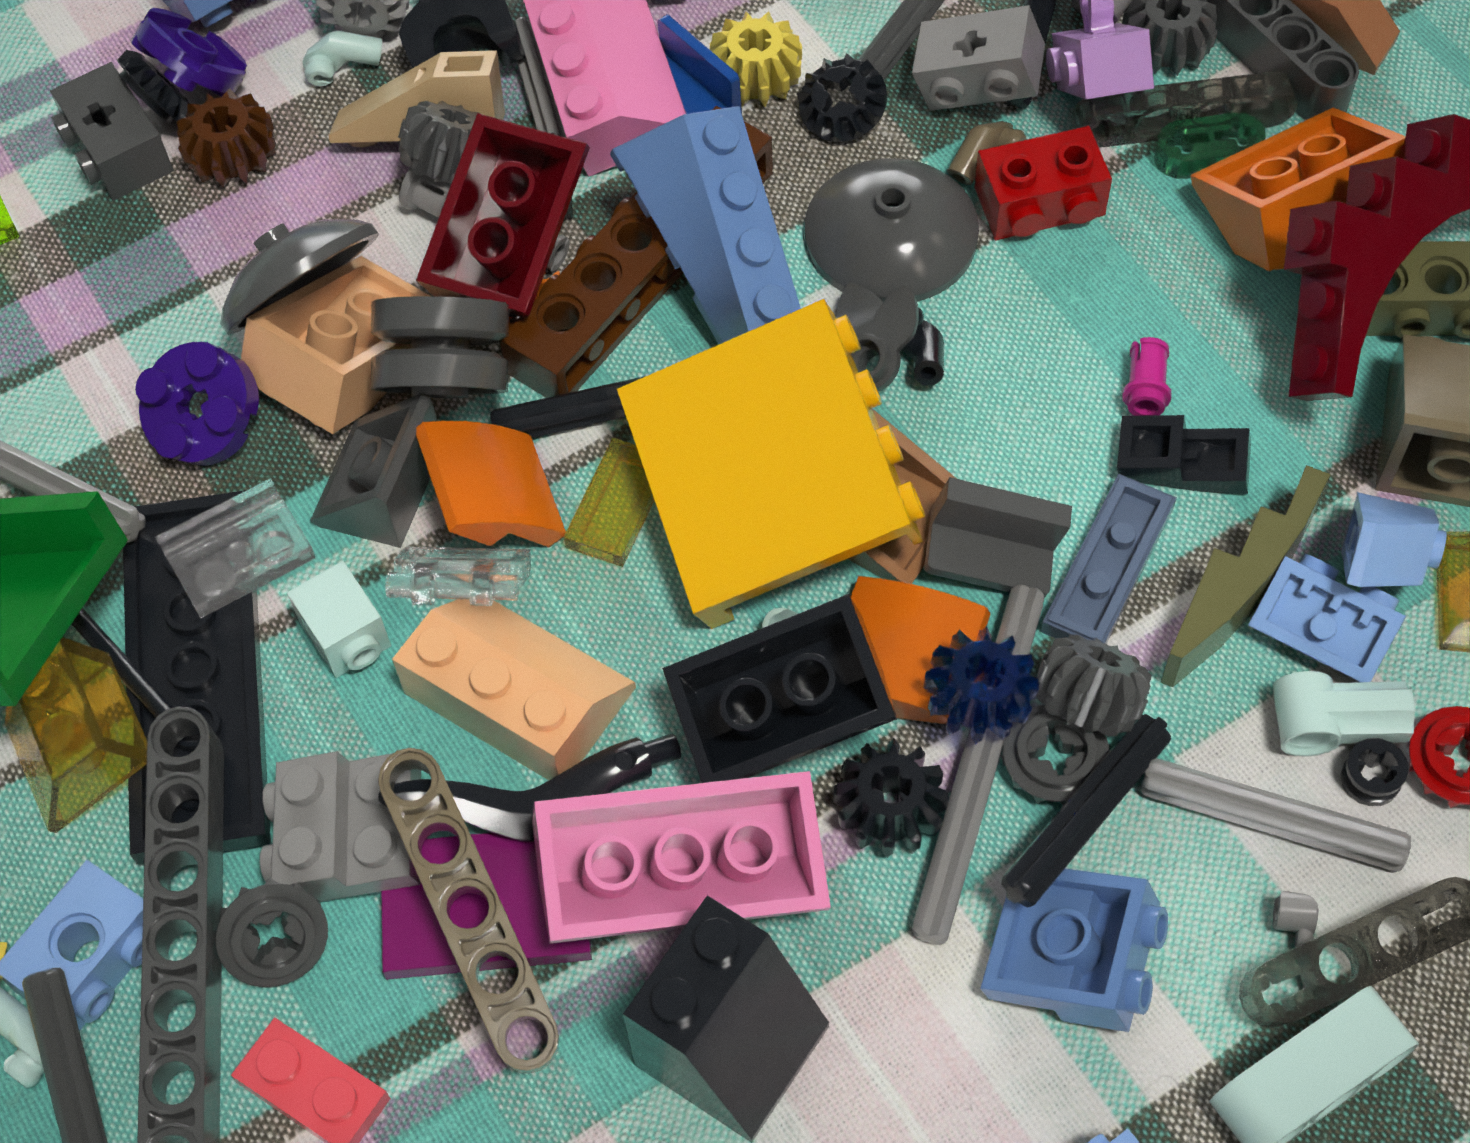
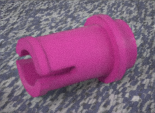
M1143 337L1140 338V344L1134 341L1130 346L1129 383L1122 390L1123 402L1128 406V411L1134 416L1161 415L1172 399L1171 389L1166 384L1169 346L1159 338Z

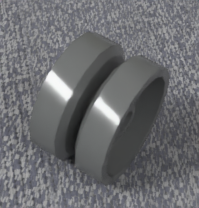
M434 296L391 297L371 302V333L385 342L410 344V349L385 350L371 358L372 390L411 394L412 397L423 393L428 398L445 399L468 398L469 395L508 392V360L495 352L470 350V346L499 343L509 336V305L507 303L477 298Z

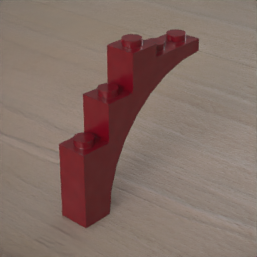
M1452 114L1407 124L1404 158L1396 156L1350 166L1346 203L1331 201L1290 209L1284 270L1300 274L1302 277L1288 397L1304 401L1353 397L1360 353L1375 308L1396 269L1423 237L1451 216L1470 209V119Z

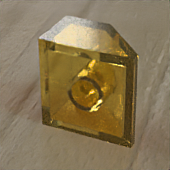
M62 637L17 705L6 706L5 714L6 729L48 831L54 833L59 832L147 764V739L110 654Z

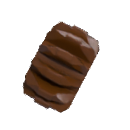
M229 88L222 97L214 98L206 92L205 103L202 105L187 104V117L177 121V134L180 143L178 149L184 163L188 164L189 169H193L202 182L215 178L224 188L231 178L238 177L247 184L248 173L250 171L266 172V158L276 154V142L273 135L274 126L269 113H266L264 107H259L258 102L254 100L251 93L238 98Z

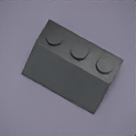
M849 594L662 668L701 783L749 778L897 720L878 656L863 617Z

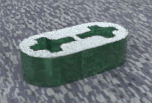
M1228 113L1170 122L1161 128L1158 134L1154 162L1157 168L1165 175L1175 179L1191 178V174L1265 140V128L1258 119L1245 113ZM1229 138H1237V140H1238V142H1239L1240 145H1246V146H1238V144H1237V142H1236L1235 139H1229ZM1175 145L1182 146L1183 151L1189 154H1182L1179 147H1175Z

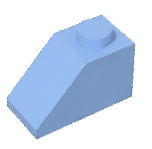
M1357 492L1341 551L1346 584L1358 587L1422 585L1427 567L1435 569L1439 567L1446 544L1447 532L1438 529L1439 521L1435 510Z

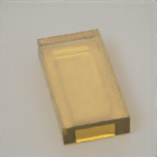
M612 437L564 535L565 547L567 549L621 567L624 566L655 501L635 444Z

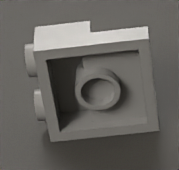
M338 751L276 762L275 782L267 783L263 789L264 810L268 819L273 822V844L263 846L260 852V869L264 880L267 882L271 878L278 883L293 886L298 882L306 892L315 899H318L319 902L420 885V879L388 807L381 805L378 801L380 768L387 757L393 753L348 761ZM411 769L399 775L395 784L421 779V770Z

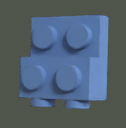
M1065 869L1034 906L1027 908L1019 902L1013 904L1007 897L1005 898L980 989L989 1000L1055 1010L1063 1022L1129 1032L1134 1013L1146 1014L1151 1003L1153 991L1152 976L1150 972L1144 970L1149 949H1161L1165 943L1168 931L1167 910L1165 907L1160 906L1161 903L1147 879Z

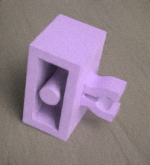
M1079 0L1084 28L1052 33L1053 48H1048L1046 52L1048 75L1052 83L1057 82V90L1083 99H1092L1154 89L1149 29L1114 23V0Z

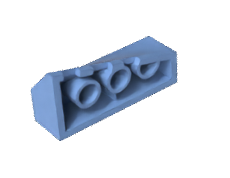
M739 106L681 115L612 149L610 155L620 172L625 170L637 191L636 201L646 218L652 217L667 243L665 251L675 269L681 268L694 290L695 295L692 299L718 344L801 309Z

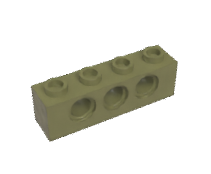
M1470 241L1419 242L1396 269L1375 308L1366 336H1397L1402 338L1403 334L1417 337L1459 336L1470 339Z

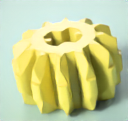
M745 11L741 22L725 19L721 29L722 32L712 34L710 50L739 75L741 106L743 107L750 99H758L766 107L771 95L786 99L790 86L798 84L801 76L802 44L799 41V36L793 34L789 21L774 23L769 11L760 19L752 18L747 11Z

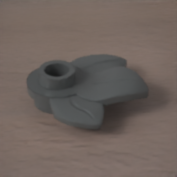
M849 282L845 285L838 303L836 318L847 315L856 333L861 350L851 355L858 373L866 370L871 358L880 356L877 366L870 374L877 390L881 391L889 386L897 376L901 362L900 351L911 341L916 333L919 321L917 300L912 290L907 286L894 291L883 302L865 287Z

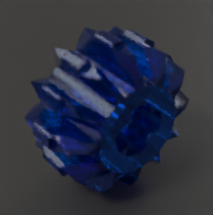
M985 626L979 631L977 640L973 642L959 629L952 636L950 648L939 645L934 650L930 662L933 668L926 671L923 688L926 692L932 694L928 704L930 716L949 715L945 727L948 735L959 731L962 726L971 728L970 736L976 745L983 740L986 728H988L1003 741L1005 737L1010 735L1013 726L1012 722L1023 725L1029 719L1032 711L1030 701L1034 700L1037 696L1039 682L1037 678L1029 675L1034 665L1032 654L1012 655L1016 645L1013 635L1003 639L998 644L991 641V634L988 627Z

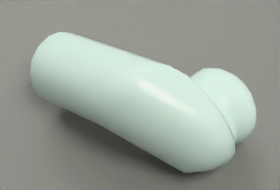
M339 30L329 32L306 51L302 61L306 79L315 86H326L333 82L335 72L348 61L378 66L381 57L382 38Z
M0 986V1035L17 1048L15 1053L5 1060L4 1071L25 1088L33 1087L39 1082L44 1069L29 1010Z

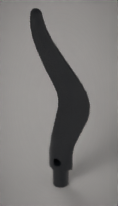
M673 733L644 743L640 738L635 737L591 755L544 784L526 791L503 790L446 780L464 822L504 837L534 842L532 825L534 802L611 793L627 783L652 776L653 767L680 759L681 748ZM418 779L396 783L394 785V794L403 800L412 801L420 799L429 790L432 779ZM380 791L378 801L381 805L387 807Z

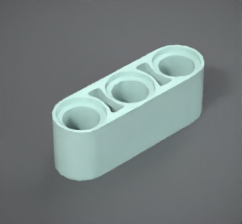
M1368 986L1235 1077L1211 1098L1210 1104L1240 1143H1288L1395 1067L1412 1053L1419 1043L1372 986Z

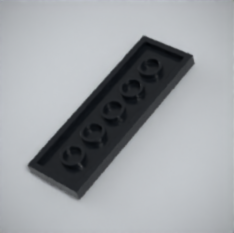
M247 490L134 506L139 513L145 516L146 524L145 528L138 532L137 539L133 542H127L123 547L125 655L173 708L178 706L189 707L201 713L222 742L224 750L223 851L271 844L270 820L263 806V789L268 782L252 501ZM126 686L130 855L136 864H143L145 858L147 738L150 726L156 718ZM190 735L181 739L174 747L172 756L183 757L189 755L198 746L201 736ZM190 799L180 803L173 811L171 822L179 824L191 819L198 810L199 800Z

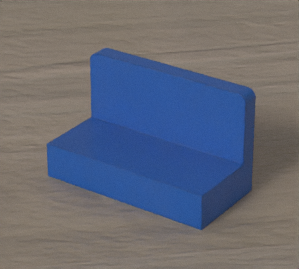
M666 14L657 20L659 39L664 48L686 114L710 111L715 106L722 109L739 106L742 114L739 75L670 15Z

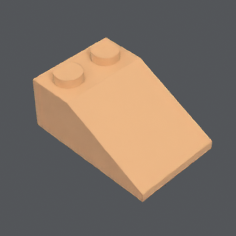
M360 256L247 317L241 360L250 368L258 389L265 395L307 418L314 425L334 434L371 411L387 393L371 389V358L385 350L410 349V344L385 342L371 333V302L391 297L430 295Z

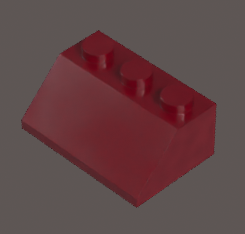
M477 113L416 281L434 297H463L505 302L509 305V317H529L590 147L588 144Z

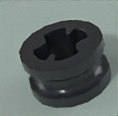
M1370 738L1358 742L1351 749L1343 764L1340 776L1343 788L1355 801L1367 806H1382L1391 802L1400 792L1402 785L1407 779L1409 768L1407 758L1400 748L1390 741ZM1381 764L1388 771L1384 779L1377 776L1369 781L1361 774L1365 765L1374 768Z

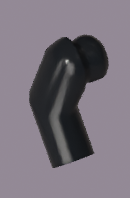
M919 308V321L916 333L902 350L914 360L913 375L915 379L922 385L931 386L940 382L944 375L943 335L934 325L924 320L923 311Z

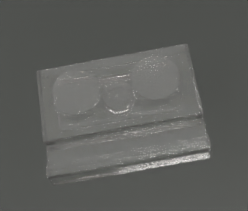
M271 478L155 537L200 618L316 558L309 541L285 501L279 495Z

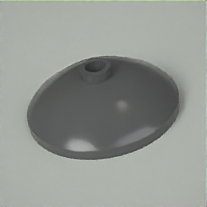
M900 158L868 160L854 164L836 173L816 192L809 204L805 218V244L807 252L821 276L841 292H843L845 285L849 282L861 285L873 292L883 302L894 291L904 286L912 290L917 302L931 298L951 287L969 268L977 249L979 223L975 207L968 194L954 179L930 165Z
M323 219L298 227L289 232L284 223L272 228L253 243L259 253L250 259L234 278L222 308L221 326L228 335L245 329L247 317L347 264L377 239L379 233L372 223L355 219Z

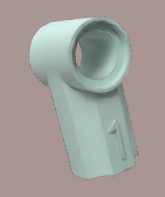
M1303 671L1285 675L1277 679L1273 684L1281 750L1286 754L1293 756H1316L1335 750L1341 744L1358 743L1370 738H1380L1392 743L1409 742L1414 734V697L1412 689H1408L1405 681L1333 683L1332 678L1328 674L1317 671Z

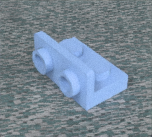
M1304 553L1299 563L1285 556L1254 613L1249 627L1357 682H1371L1405 621L1406 616L1395 611L1399 600L1376 587H1361L1359 592L1335 581L1339 570L1311 555Z

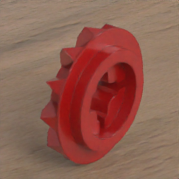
M1444 707L1429 713L1416 725L1414 734L1406 746L1409 748L1410 756L1408 772L1416 773L1423 783L1424 794L1434 793L1447 800L1450 808L1460 804L1470 805V766L1461 777L1456 776L1457 771L1454 770V759L1445 756L1451 755L1464 738L1467 739L1465 749L1468 750L1467 758L1470 760L1469 707Z

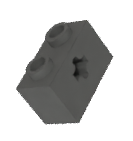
M112 62L50 90L59 110L58 114L51 117L57 132L67 148L75 144L78 145L81 151L74 155L86 179L91 185L100 181L112 201L174 171L160 134Z

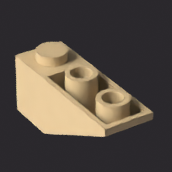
M497 50L440 52L340 109L329 133L330 143H348L353 147H369L378 142L400 141V138H398L402 120L406 118L408 108L416 106L419 102L423 101L435 104L444 101L453 106L462 105L468 111L479 112L480 114L503 120L505 108Z

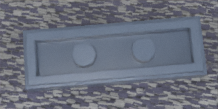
M1118 474L1043 620L1041 632L1055 639L1068 638L1069 635L1078 634L1087 640L1098 638L1102 643L1107 644L1174 509L1177 497Z

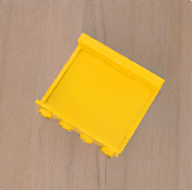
M825 299L617 389L692 612L711 629L735 620L731 610L732 606L903 535H907L914 545L923 542L915 522L925 517L922 504L912 482L909 481L901 485L894 467L895 463L904 460L902 452L890 425L879 428L872 408L882 405L880 395L868 369L858 373L851 355L861 350L856 333L848 316L844 315L836 318Z

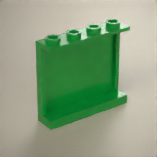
M98 491L0 498V706L17 705L128 541Z

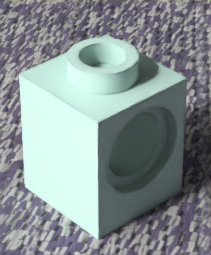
M344 561L337 563L287 592L301 626L335 678L349 670H360L367 667L379 657L382 651L391 647L381 616Z

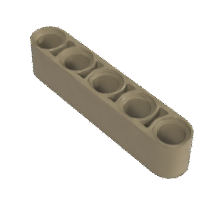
M406 748L397 750L387 757L380 768L378 778L380 791L496 1052L505 1065L516 1072L530 1074L541 1071L552 1062L558 1051L559 1034L552 1013L440 766L432 755L422 749ZM411 769L422 770L432 778L431 786L424 796L420 799L409 801L403 800L394 794V785L399 775ZM437 831L451 832L460 840L459 851L456 856L443 864L430 863L422 857L421 853L422 845L426 838ZM467 893L479 894L489 904L488 915L485 920L477 927L469 929L460 928L453 924L449 914L455 899ZM496 956L507 957L518 967V977L513 987L499 994L489 993L482 989L478 981L479 969L482 964L489 958ZM524 1020L536 1021L541 1024L548 1035L547 1046L544 1051L536 1058L529 1060L518 1059L510 1053L507 1047L509 1031L515 1024Z

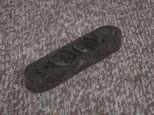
M1265 72L1155 85L1154 89L1082 99L1075 105L1073 118L1076 128L1090 126L1098 147L1102 148L1273 127L1292 117L1298 108V102L1291 80L1286 74L1281 72ZM1216 103H1224L1223 105L1215 109L1201 111L1203 108ZM1169 109L1161 115L1145 117L1154 111Z
M1459 877L1440 880L1255 966L1245 974L1240 983L1239 999L1242 1009L1252 1021L1260 1026L1269 1028L1284 1026L1470 939V881ZM1458 901L1463 910L1462 914L1458 915L1456 919L1448 920L1429 929L1423 916L1444 907L1447 903ZM1383 920H1394L1407 931L1409 948L1403 957L1392 956L1380 945L1378 928ZM1327 946L1338 948L1345 953L1350 961L1351 975L1344 985L1333 984L1325 978L1320 970L1319 956ZM1300 974L1306 988L1284 997L1281 1000L1282 1006L1279 1003L1268 1005L1265 1002L1262 992L1270 987V982L1272 984H1279Z

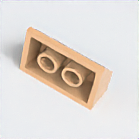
M479 591L431 609L392 658L404 694L547 780H551L583 761L636 688L635 682Z

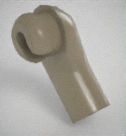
M1004 121L977 125L965 137L948 167L947 173L958 182L971 185L976 176L979 150L1027 140L1026 135L1022 130L1013 129L1011 123Z

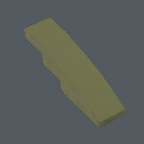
M1306 465L1286 515L1261 506L1240 557L1214 548L1170 651L1160 683L1174 687L1219 650L1258 608L1284 557L1293 558L1318 508L1331 474Z

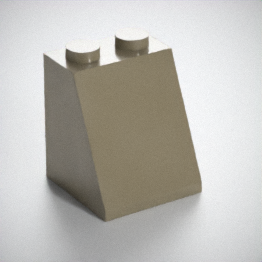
M1403 334L1389 368L1375 490L1470 507V345L1447 342L1433 336L1417 337Z

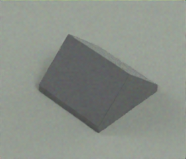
M420 393L354 421L310 519L312 523L320 528L398 548L402 547L430 481V475L416 436V427L422 422L437 421L430 398Z

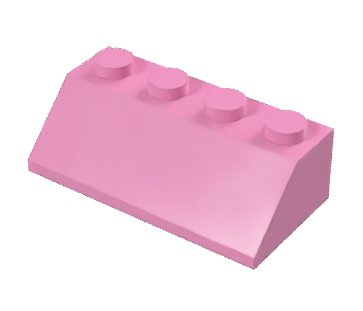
M523 0L566 137L587 143L590 147L583 165L589 177L616 166L610 155L613 148L686 114L647 0Z
M810 771L534 802L532 825L536 861L550 944L684 928L707 895L746 920L826 911L831 908Z

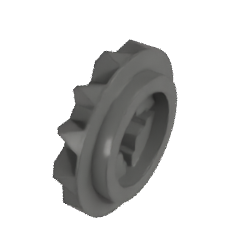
M1044 704L1025 711L1008 728L1003 743V766H1006L1012 778L1014 789L1022 788L1033 796L1037 804L1046 800L1060 802L1064 805L1108 754L1110 749L1107 738L1103 733L1094 731L1088 734L1082 727L1067 725L1066 720L1062 717L1049 714ZM1049 734H1052L1053 743L1057 744L1060 753L1072 754V756L1066 758L1063 773L1060 776L1057 770H1053L1049 760L1038 759V757L1045 755Z
M269 878L265 885L252 889L241 887L238 897L227 908L221 907L220 920L215 933V944L219 959L232 976L246 984L258 987H275L288 984L305 975L320 959L328 938L327 918L319 900L306 892L298 882L293 886L281 884ZM283 912L281 924L284 932L291 939L287 937L283 939L271 937L266 945L262 944L260 949H258L260 937L257 929L251 926L250 923L270 925Z

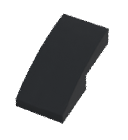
M1184 415L1122 416L1117 461L1118 474L1138 481L1176 489L1225 494H1248L1251 454L1250 428L1187 429Z

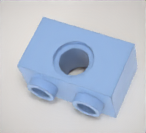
M86 860L0 960V978L15 993L26 1000L22 987L25 977L41 970L61 968L65 973L80 1031L86 1023L95 1021L106 1011L113 999L116 986L132 967L142 964L143 898L89 860ZM91 941H99L96 951L89 958L74 962L75 954L84 944Z

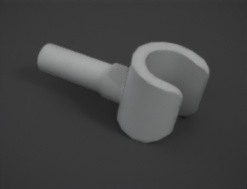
M1282 891L1274 903L1273 929L1296 932L1295 947L1303 991H1319L1321 986L1313 946L1315 945L1313 935L1316 930L1319 913L1318 904L1314 898L1307 894Z

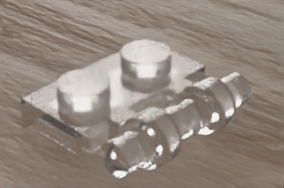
M406 546L394 559V572H387L385 581L387 598H411L413 605H434L435 599H467L470 601L471 606H492L493 600L517 601L519 587L524 585L531 574V549Z

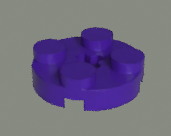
M151 8L134 33L131 43L140 52L157 59L167 66L164 75L169 81L191 92L195 91L199 84L221 97L229 88L235 94L246 73L244 70L247 64L230 44L210 30L205 38L188 30L192 20L180 14L160 8Z
M189 342L167 351L155 362L152 368H148L140 374L135 386L136 395L140 400L139 416L145 436L158 454L175 461L209 466L228 459L243 446L249 434L243 432L249 423L250 414L257 416L259 393L256 380L250 368L234 354L228 353L221 347L208 342ZM196 392L208 394V401L201 405L203 415L199 418L189 412L190 400Z

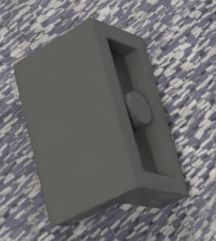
M949 477L931 509L924 569L928 574L1010 592L1011 588L1015 585L1023 584L1029 588H1038L1046 597L1050 592L1053 553L1070 529L1072 506Z

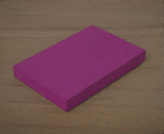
M492 832L470 834L529 965L536 966L592 960L591 939L551 944L549 942L539 887L535 843L515 840ZM457 836L428 838L422 845V857L434 864L447 863L459 851L460 840ZM421 881L420 885L381 891L383 974L386 980L461 973ZM463 894L455 899L451 905L450 920L460 928L469 929L477 927L487 917L489 904L479 894ZM496 956L485 961L479 971L515 968L517 966L507 957Z

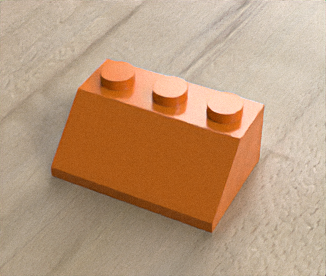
M1333 107L1191 174V182L1234 254L1270 272L1284 268L1290 209L1331 201L1346 203L1350 166L1396 156L1404 158L1406 136Z

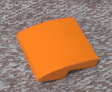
M471 421L422 422L416 427V436L449 532L488 546H492L508 533L546 547L552 546L567 535L531 435L499 425Z
M858 576L851 598L860 611L886 678L897 718L954 725L991 615L988 608L967 599L923 586L882 578Z

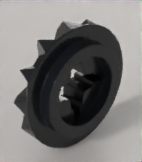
M126 50L117 59L119 65L124 69L119 74L124 82L163 120L170 124L174 119L178 121L187 117V104H190L188 99L142 54Z
M847 53L840 60L830 61L824 58L819 69L813 74H805V84L802 91L797 93L799 115L807 129L823 140L846 142L857 139L869 132L879 122L885 111L887 89L883 77L868 59L863 62L852 58ZM850 86V94L857 106L851 102L847 104L839 101L832 107L833 101L827 90L836 89L842 92Z

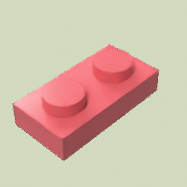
M275 1017L231 1074L237 1084L324 1143H359L391 1099L384 1089Z

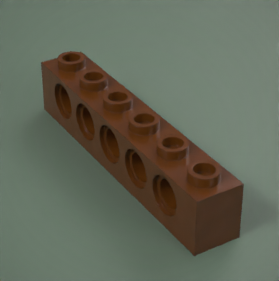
M715 106L712 110L722 109V108H720V107H718V106ZM744 121L764 184L773 174L772 136ZM637 191L632 197H625L620 201L610 221L596 236L591 235L583 241L575 258L559 275H553L545 282L539 297L533 303L529 317H513L509 321V336L500 342L502 356L508 360V375L545 398L578 391L683 274L681 268L675 269L665 251L667 243L652 217L646 218L636 201Z

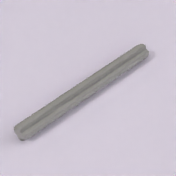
M1018 584L1011 588L912 924L913 936L925 942L942 945L949 937L1003 748L1004 738L1009 727L1045 597L1044 593L1038 588H1029L1026 585Z

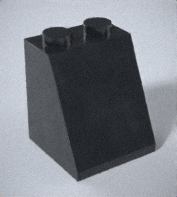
M708 895L623 1013L635 1066L751 1143L829 1028V1021L770 935Z

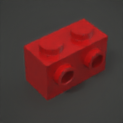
M1090 126L979 150L974 188L996 241L1013 236L1026 237L1040 230L1070 223L1083 224L1096 217L1105 216L1112 177Z

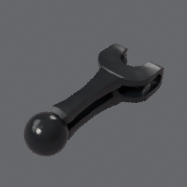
M419 0L404 18L399 31L401 42L412 68L440 52H463L479 47L492 51L497 50L502 66H507L526 58L517 27L510 15L505 0Z

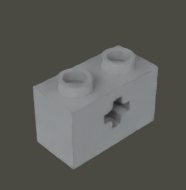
M1029 5L921 22L912 75L930 111L1036 97L1039 90L1045 42Z

